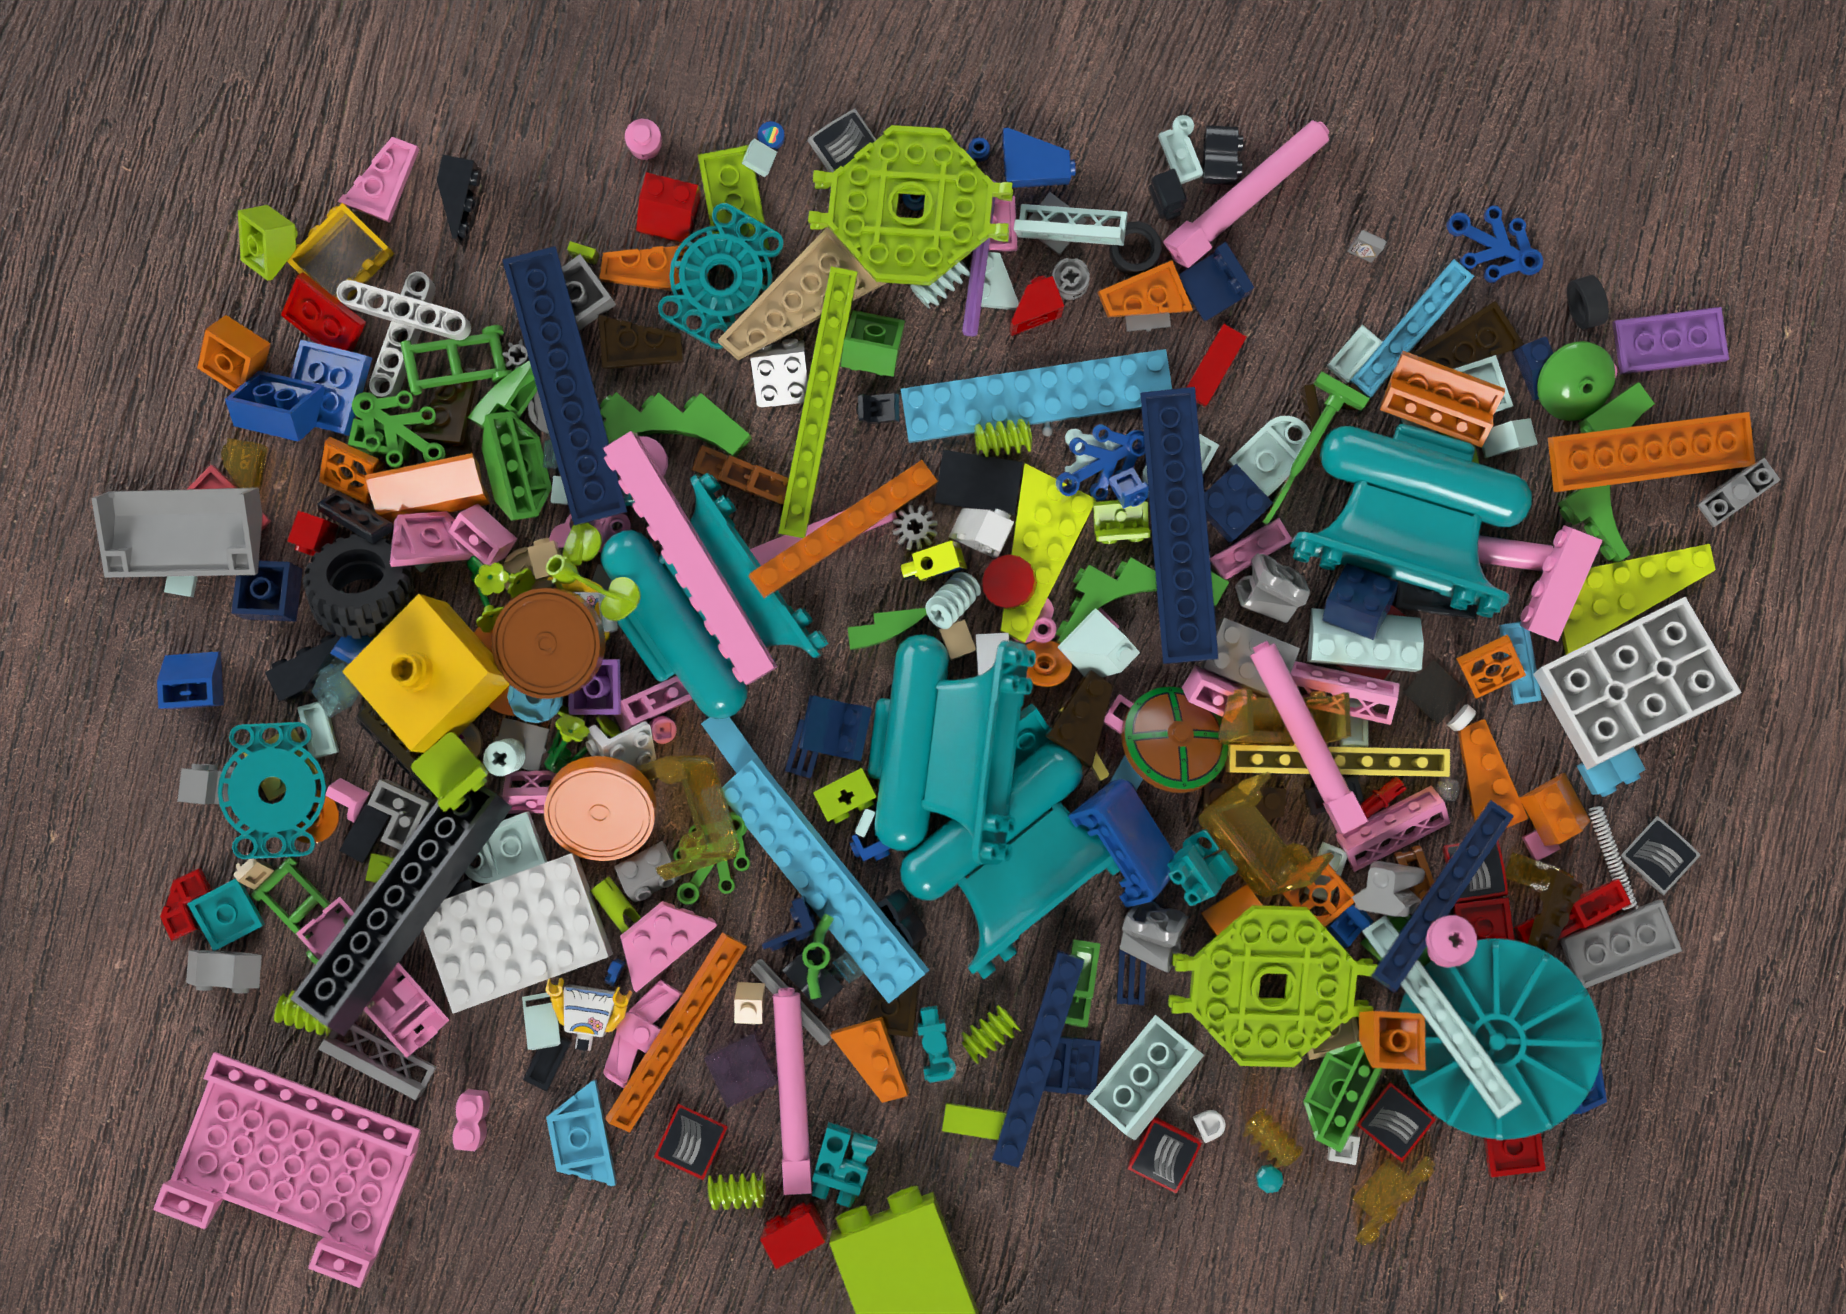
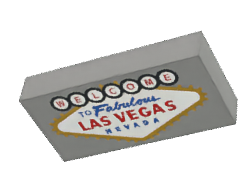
M1361 230L1350 244L1347 252L1372 263L1383 250L1386 241L1365 230Z

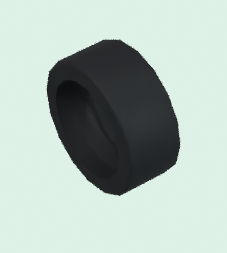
M1140 221L1128 222L1126 224L1125 236L1138 233L1148 239L1151 245V252L1147 260L1139 264L1129 263L1121 256L1120 245H1110L1109 247L1110 259L1114 266L1122 273L1132 276L1152 269L1157 263L1162 249L1161 239L1157 231L1149 224Z
M1589 275L1570 281L1567 286V302L1572 318L1577 326L1584 330L1605 324L1608 320L1609 306L1606 292L1599 279L1594 275Z

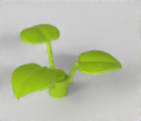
M589 523L573 525L565 542L563 555L551 557L546 564L547 573L554 577L552 582L557 588L563 589L561 583L571 584L577 579L605 595L600 605L601 613L605 618L611 621L625 618L640 602L641 593L638 585L629 578L619 577L611 582L607 591L580 576L576 566H580L582 561H590L596 556L601 547L602 537L600 532Z

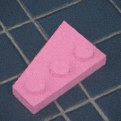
M391 137L371 161L370 167L362 176H358L353 182V187L346 195L343 194L338 202L390 223L419 148L416 145Z

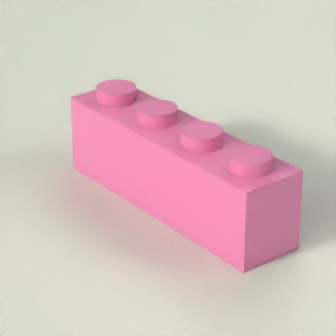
M1563 525L1562 530H1559L1555 535L1553 542L1555 546L1551 555L1547 556L1543 563L1542 576L1532 588V599L1521 613V627L1559 641L1603 540Z

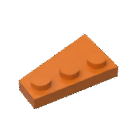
M1173 260L1097 292L1107 317L1191 312L1193 310Z
M883 1017L831 1032L830 1036L882 1103L908 1096L909 1089Z

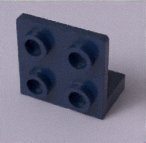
M1226 242L1218 246L1212 255L1179 274L1187 296L1203 321L1211 319L1247 297L1255 288Z
M811 695L808 701L799 748L861 761L872 708Z
M804 895L795 898L792 901L793 906L789 908L794 922H800L801 925L765 940L761 944L763 950L770 947L772 952L785 947L789 943L788 939L796 937V940L799 941L814 933L813 929L817 926V921Z

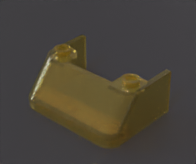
M1236 689L1234 694L1228 696L1218 732L1219 744L1296 746L1272 698H1257L1255 694H1252V689ZM1310 692V697L1303 698L1326 744L1351 737L1349 692H1343L1334 696H1326V692Z
M706 755L667 756L635 767L648 781L659 778L666 784L682 781L696 831L686 834L679 842V852L682 859L655 867L657 874L665 881L731 859L738 853L740 848L739 839L716 765L710 757Z
M1268 772L1239 782L1209 805L1199 816V823L1202 828L1207 829L1221 851L1226 850L1238 867L1237 872L1249 887L1262 897H1269L1312 885L1334 858L1331 852L1312 857L1308 849L1301 844L1292 843L1285 845L1255 807L1262 799L1260 788L1271 777Z

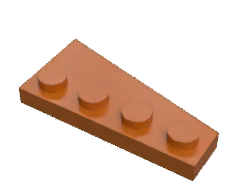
M679 246L652 247V249L604 252L599 279L602 282L672 291L669 276L670 267ZM686 246L680 253L677 261L682 260L684 253L688 250ZM675 268L674 271L675 285L680 283L678 268Z
M1481 719L1458 731L1474 822L1490 800L1514 815L1506 828L1527 820V814L1486 720Z

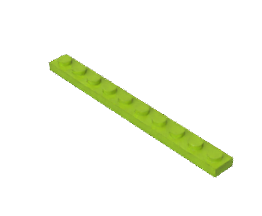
M832 266L830 268L778 534L804 538L807 535L858 271Z

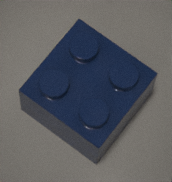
M1237 464L1204 493L1206 518L1229 543L1235 540L1273 504L1267 495Z
M259 561L258 574L236 575L231 613L245 620L297 622L303 569L291 562Z
M1347 563L1327 598L1322 621L1374 640L1393 604L1398 582Z

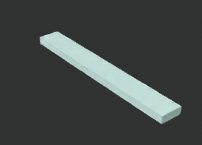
M1386 915L1362 931L1381 958L1384 957L1399 934ZM1417 960L1401 986L1496 1117L1500 1118L1522 1101Z

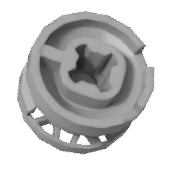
M1066 258L1056 264L1052 276L1060 296L1070 300L1081 297L1089 286L1090 273L1087 265L1077 258Z

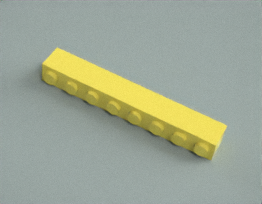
M1228 745L1226 772L1310 774L1296 746ZM1328 747L1342 775L1450 777V749Z

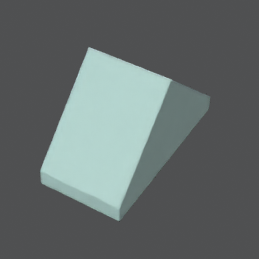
M1531 418L1514 420L1492 427L1482 446L1484 458L1537 445Z

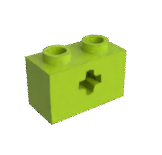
M863 768L813 792L827 821L833 819L835 824L850 817L848 811L858 807L859 811H862L874 805L872 799L877 797ZM844 789L847 793L852 791L854 794L851 798L852 803L849 805L846 801L841 803L839 800L842 796L841 791Z

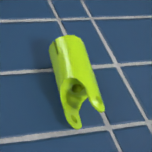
M610 876L590 890L622 934L629 929L624 922L623 914L629 916L634 923L641 919Z

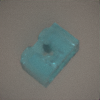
M344 663L337 666L330 664L319 672L320 675L315 680L316 683L312 689L313 695L329 718L351 707L360 693L342 672L346 668Z

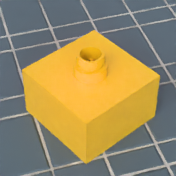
M418 594L342 671L410 751L425 753L448 732H454L459 736L510 685L498 670L492 652L447 602L422 594Z

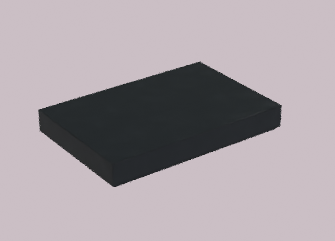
M943 449L935 504L968 509H983L992 512L995 509H999L1014 516L1023 462Z
M1397 580L1398 586L1394 607L1397 609L1476 619L1477 605L1468 604L1466 610L1456 609L1450 606L1451 597Z

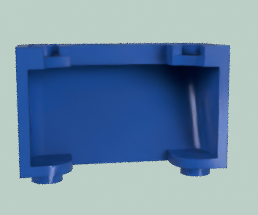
M1123 779L1111 781L1068 815L1075 827H1078L1080 824L1087 826L1090 829L1087 832L1089 836L1098 834L1125 878L1119 883L1121 887L1126 889L1119 897L1126 908L1148 903L1160 894L1171 879L1169 877L1171 870L1167 864L1170 860L1174 859L1176 853L1171 849L1137 795L1135 787L1131 782Z

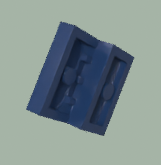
M1061 1036L1043 1091L1090 1095L1098 1083L1102 1040Z

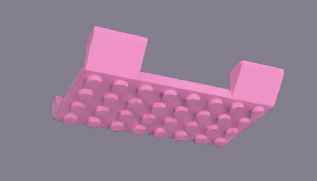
M214 1052L203 1078L208 1080V1084L171 1179L163 1183L153 1210L206 1229L223 1200L238 1204L324 1237L317 1243L308 1269L360 1288L385 1238L418 1150L421 1129Z

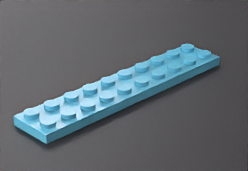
M1166 349L902 388L901 396L908 442L913 443L973 434L976 424H980L984 431L985 425L988 422L992 424L995 430L996 422L1001 421L1004 427H1006L1007 421L1012 420L1016 427L1018 419L1021 418L1027 426L1028 421L1030 425L1140 409L1142 408L1140 393L1172 389L1167 352Z
M757 757L752 759L718 791L736 815L742 817L745 826L798 892L805 896L806 902L819 918L822 919L824 913L834 918L829 930L888 1003L929 971L919 956Z

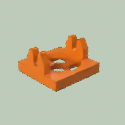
M329 436L324 444L319 482L368 504L371 496L365 475L359 473L354 467V460L363 465L367 475L382 472L385 463ZM341 454L344 455V462L337 463ZM341 467L348 468L352 472L353 477L345 476L341 471ZM355 480L364 485L354 486L350 485V483H352Z
M1508 634L1456 658L1476 699L1526 676ZM1501 651L1507 653L1508 657L1498 660L1493 659L1491 655ZM1484 659L1485 663L1482 668L1472 673L1475 662ZM1491 665H1500L1496 672L1486 673V670Z
M1322 856L1311 866L1301 869V873L1293 876L1289 881L1290 883L1280 891L1292 907H1307L1310 910L1314 906H1323L1327 912H1324L1322 916H1314L1324 927L1329 925L1354 903L1352 897L1355 895ZM1324 875L1331 878V880L1325 885H1316L1310 876ZM1304 883L1309 889V899L1301 905L1299 902V890L1301 884ZM1321 887L1326 890L1327 899L1325 902L1318 904L1313 900L1312 893L1316 888ZM1338 887L1340 898L1338 903L1333 905L1330 901L1331 891Z

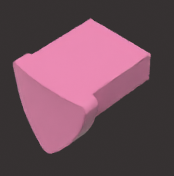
M339 778L328 787L325 796L348 807L347 819L355 823L366 803L369 792Z

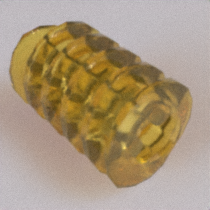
M1264 1108L1259 1109L1246 1123V1129L1242 1135L1247 1137L1252 1134L1253 1138L1250 1142L1252 1145L1258 1142L1261 1143L1258 1149L1259 1153L1266 1150L1269 1151L1266 1157L1267 1161L1273 1158L1277 1159L1274 1164L1275 1169L1281 1166H1289L1301 1155L1303 1147L1301 1145L1296 1146L1297 1141L1294 1138H1288L1289 1133L1286 1130L1280 1131L1281 1125L1278 1122H1273V1117L1270 1114L1264 1115Z

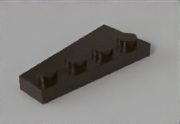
M1494 301L1412 354L1455 369L1516 350L1523 346L1524 343L1498 303Z

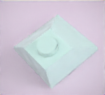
M1096 608L1058 646V649L1084 677L1091 670L1100 677L1120 673L1140 653L1129 639Z

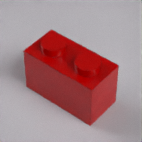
M298 510L287 542L296 544L294 550L314 556L316 552H321V548L327 543L331 545L333 543L339 525Z

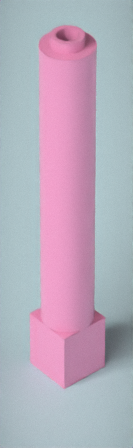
M1313 120L1309 122L1194 222L1186 221L1163 240L1173 260L1189 268L1212 248L1210 242L1329 141V130L1325 124L1320 121L1317 123Z
M1479 535L1478 540L1479 561L1485 564L1543 572V563L1553 551L1552 545Z
M1265 641L1253 647L1252 649L1255 653L1251 654L1250 657L1324 800L1323 805L1337 832L1344 834L1368 822L1353 791L1349 790L1275 643L1269 645L1268 641Z
M788 987L778 989V993L773 995L783 1154L784 1195L812 1193L813 1181L809 1146L801 999L799 992H795L794 988Z

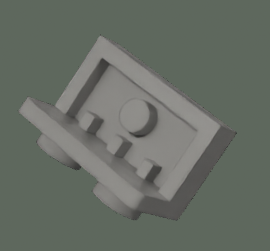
M663 841L614 866L624 892L634 903L649 898L651 894L662 888L670 887L675 881L682 878Z

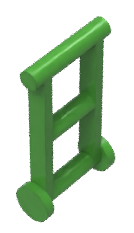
M500 325L488 326L482 329V334L468 336L463 340L447 339L414 345L409 340L402 341L400 345L411 395L421 394V389L488 378H492L493 383L500 382L512 372L507 370L505 359L502 355L500 336L504 334L503 327ZM490 342L495 369L463 373L457 347ZM446 349L452 375L419 380L414 354Z
M288 857L251 896L258 902L262 899L296 934L302 929L298 923L318 903L324 909L331 903L295 867L298 862L293 857ZM288 872L311 894L290 916L268 894ZM347 917L343 920L344 924L349 920ZM310 949L306 952L308 958L314 964L319 961Z

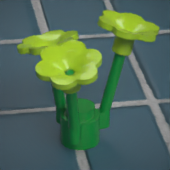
M474 555L468 560L467 568L472 573L471 580L476 585L484 604V612L476 620V624L481 628L482 632L493 630L495 622L504 608H494L493 605H490L486 595H490L493 592L501 593L505 588L504 583L507 581L510 583L507 591L511 594L512 599L526 591L532 590L531 586L535 583L536 578L530 569L526 568L522 572L515 574L509 573L497 562L491 565L484 564Z
M563 705L557 713L560 715V718L555 723L558 730L553 744L548 750L549 755L544 762L545 766L556 774L563 767L580 759L588 752L585 745L575 756L570 757L571 751L566 748L567 743L571 742L572 739L578 742L582 741L584 737L588 736L590 731L583 721L584 715H569V707ZM598 715L596 717L601 727L600 730L606 737L610 736L613 738L621 734L616 723L609 720L606 715Z

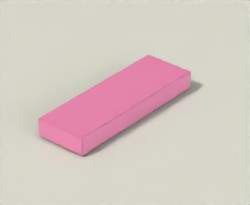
M1277 518L1211 557L1210 563L1218 576L1227 580L1251 566V559L1256 554L1268 556L1290 543L1292 538L1280 518Z

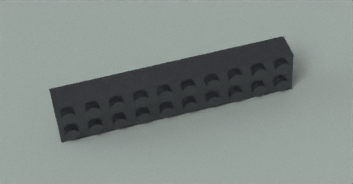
M482 786L476 792L471 789L464 795L466 800L455 810L450 807L445 812L437 802L290 998L292 1001L326 1027L345 1036L511 810L512 806L485 786Z

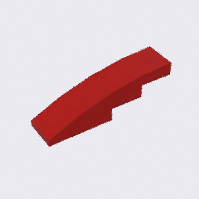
M1615 879L1581 894L1578 901L1574 903L1569 914V921L1562 929L1558 940L1630 905L1631 902L1620 880ZM1535 917L1514 927L1521 942L1528 944Z

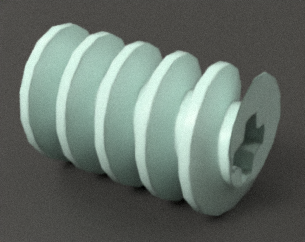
M961 260L932 285L911 284V289L919 300L930 309V302L936 306L940 305L937 299L938 295L945 299L947 298L944 289L948 288L954 292L955 288L952 282L956 281L962 284L963 281L960 275L964 274L970 277V272Z
M966 572L955 573L926 603V613L933 624L942 629H949L959 616L970 607V604L974 603L976 597L980 596L981 588L979 583L972 575Z
M513 738L503 739L490 744L483 756L486 769L496 776H505L519 770L526 758L523 744Z

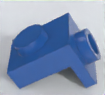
M1134 467L1109 478V484L1123 509L1129 506H1138L1148 498L1149 486L1146 482L1142 483Z
M855 834L852 836L853 842L849 843L855 857L861 856L863 861L873 856L877 861L890 855V848L883 845L881 841L864 848L859 836Z
M1354 902L1334 919L1326 929L1345 949L1352 944L1362 930L1372 925L1374 921L1365 910L1356 908Z

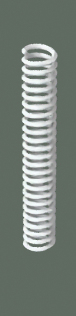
M1601 806L1589 808V811H1596L1588 815L1598 814L1590 817V819L1599 818L1591 823L1601 822L1593 825V827L1603 826L1594 830L1595 832L1604 830L1596 833V836L1606 834L1597 839L1608 838L1600 841L1599 844L1610 842L1600 846V848L1611 846L1603 849L1601 852L1613 850L1603 854V856L1615 854L1604 859H1614L1606 862L1607 865L1616 863L1608 866V869L1618 867L1609 870L1610 873L1619 871L1611 874V877L1621 875L1612 878V881L1623 879L1620 882L1625 883L1622 886L1626 887L1624 890L1628 891L1626 894L1630 895L1628 898L1633 903L1622 909L1625 910L1632 907L1638 909L1639 906L1634 901L1636 898L1633 897L1634 893H1632L1633 889L1629 885L1630 881H1628L1626 876L1627 873L1624 872V865L1621 864V856H1618L1617 844L1614 843V836L1611 835V828L1608 827V820L1605 819L1606 815H1603L1605 811H1602L1603 807Z

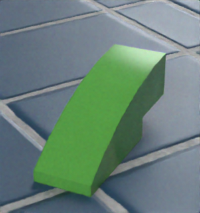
M530 361L519 366L498 382L477 404L468 418L483 430L485 415L512 411L519 419L537 392Z
M926 608L874 613L875 624L848 627L850 650L871 647L903 634L927 616Z
M1073 939L1070 954L1084 958L1085 961L1065 1025L1083 1028L1088 1026L1100 943Z

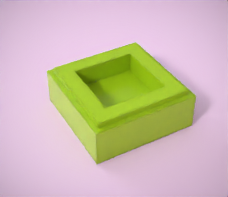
M572 241L569 242L567 251L572 258L581 254L587 263L597 264L600 255L596 249Z

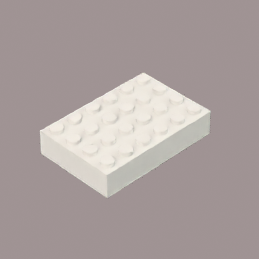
M1686 597L1542 666L1533 674L1587 770L1741 693Z
M573 853L447 898L423 928L452 1013L602 960L613 954L579 856Z

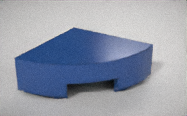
M619 959L611 962L607 971L608 975L604 980L606 984L615 987L626 962Z

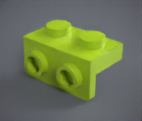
M1147 499L1138 506H1129L1124 509L1119 500L1093 502L1096 541L1104 544H1113L1117 540L1128 539L1131 542H1139L1144 540V538L1151 537Z

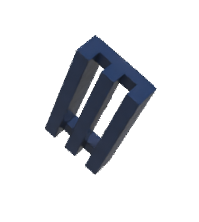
M800 719L785 771L812 778L818 752L812 753L807 771L802 769L808 750L802 749L797 769L792 767L804 725V720Z
M1119 948L1116 1003L1144 1005L1146 962L1140 960L1138 998H1134L1136 957L1130 955L1128 998H1123L1125 955L1130 954Z

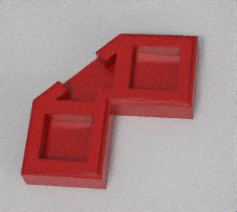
M198 868L173 880L170 888L171 892L160 915L171 941L199 929L188 903L212 891L202 868Z

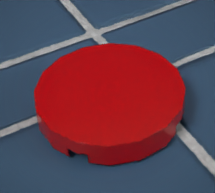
M1010 554L1000 556L993 560L984 572L982 580L983 591L988 600L999 608L1010 610L1020 605L1023 606L1035 593L1037 579L1034 569L1030 563L1020 556Z

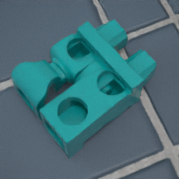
M1207 829L1185 839L1183 848L1167 864L1171 870L1169 877L1173 883L1182 885L1186 891L1184 898L1190 906L1215 896L1225 880L1238 871V867L1225 849L1203 859L1220 849ZM1199 838H1207L1211 842L1212 847L1209 849L1202 847L1199 843Z
M937 1005L921 1008L922 1023H918L919 1036H922V1045L926 1052H928L930 1066L923 1067L925 1080L937 1082L951 1079L955 1074L956 1064L948 1052L945 1019L939 1020Z
M828 1122L812 1178L814 1182L812 1195L826 1199L830 1187L838 1189L840 1192L836 1203L850 1208L855 1197L860 1195L869 1169L865 1162L874 1153L878 1139L854 1132L852 1139L853 1157L852 1159H846L844 1154L852 1129Z

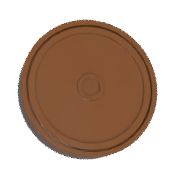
M538 588L516 596L503 608L493 628L492 652L498 670L513 688L535 698L554 699L582 689L598 672L605 654V633L598 614L585 599L565 589Z

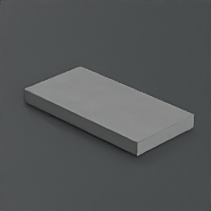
M1660 899L1640 906L1638 909L1635 908L1575 931L1559 939L1571 971L1579 978L1585 988L1682 951L1663 900Z

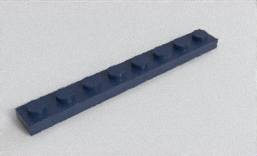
M1492 800L1486 804L1371 974L1374 979L1393 992L1398 990L1427 946L1426 936L1430 925L1437 919L1449 914L1514 815Z
M1062 951L1057 952L992 1160L1019 1168L1083 968L1084 958Z

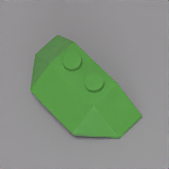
M512 411L487 414L484 421L482 452L494 500L511 521L537 517L552 489L539 436L524 422L519 420Z
M1360 1041L1326 1053L1303 1101L1315 1140L1340 1153L1350 1138L1383 1069L1371 1067Z

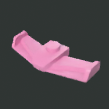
M660 980L626 1012L625 1018L616 1027L615 1037L603 1071L606 1078L622 1088L626 1086L638 1049L646 1053L661 1030L660 1027L653 1023L683 995L682 992Z

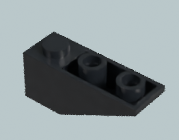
M442 154L437 184L452 238L458 245H462L464 238H467L469 235L470 223L468 222L469 213L473 212L475 208L476 198L473 195L475 186L478 187L480 185L481 171L472 160Z
M330 634L320 640V645L311 648V646L304 647L295 653L296 657L288 661L284 658L271 665L272 669L266 671L265 674L280 702H289L312 690L335 658L330 653L342 636Z

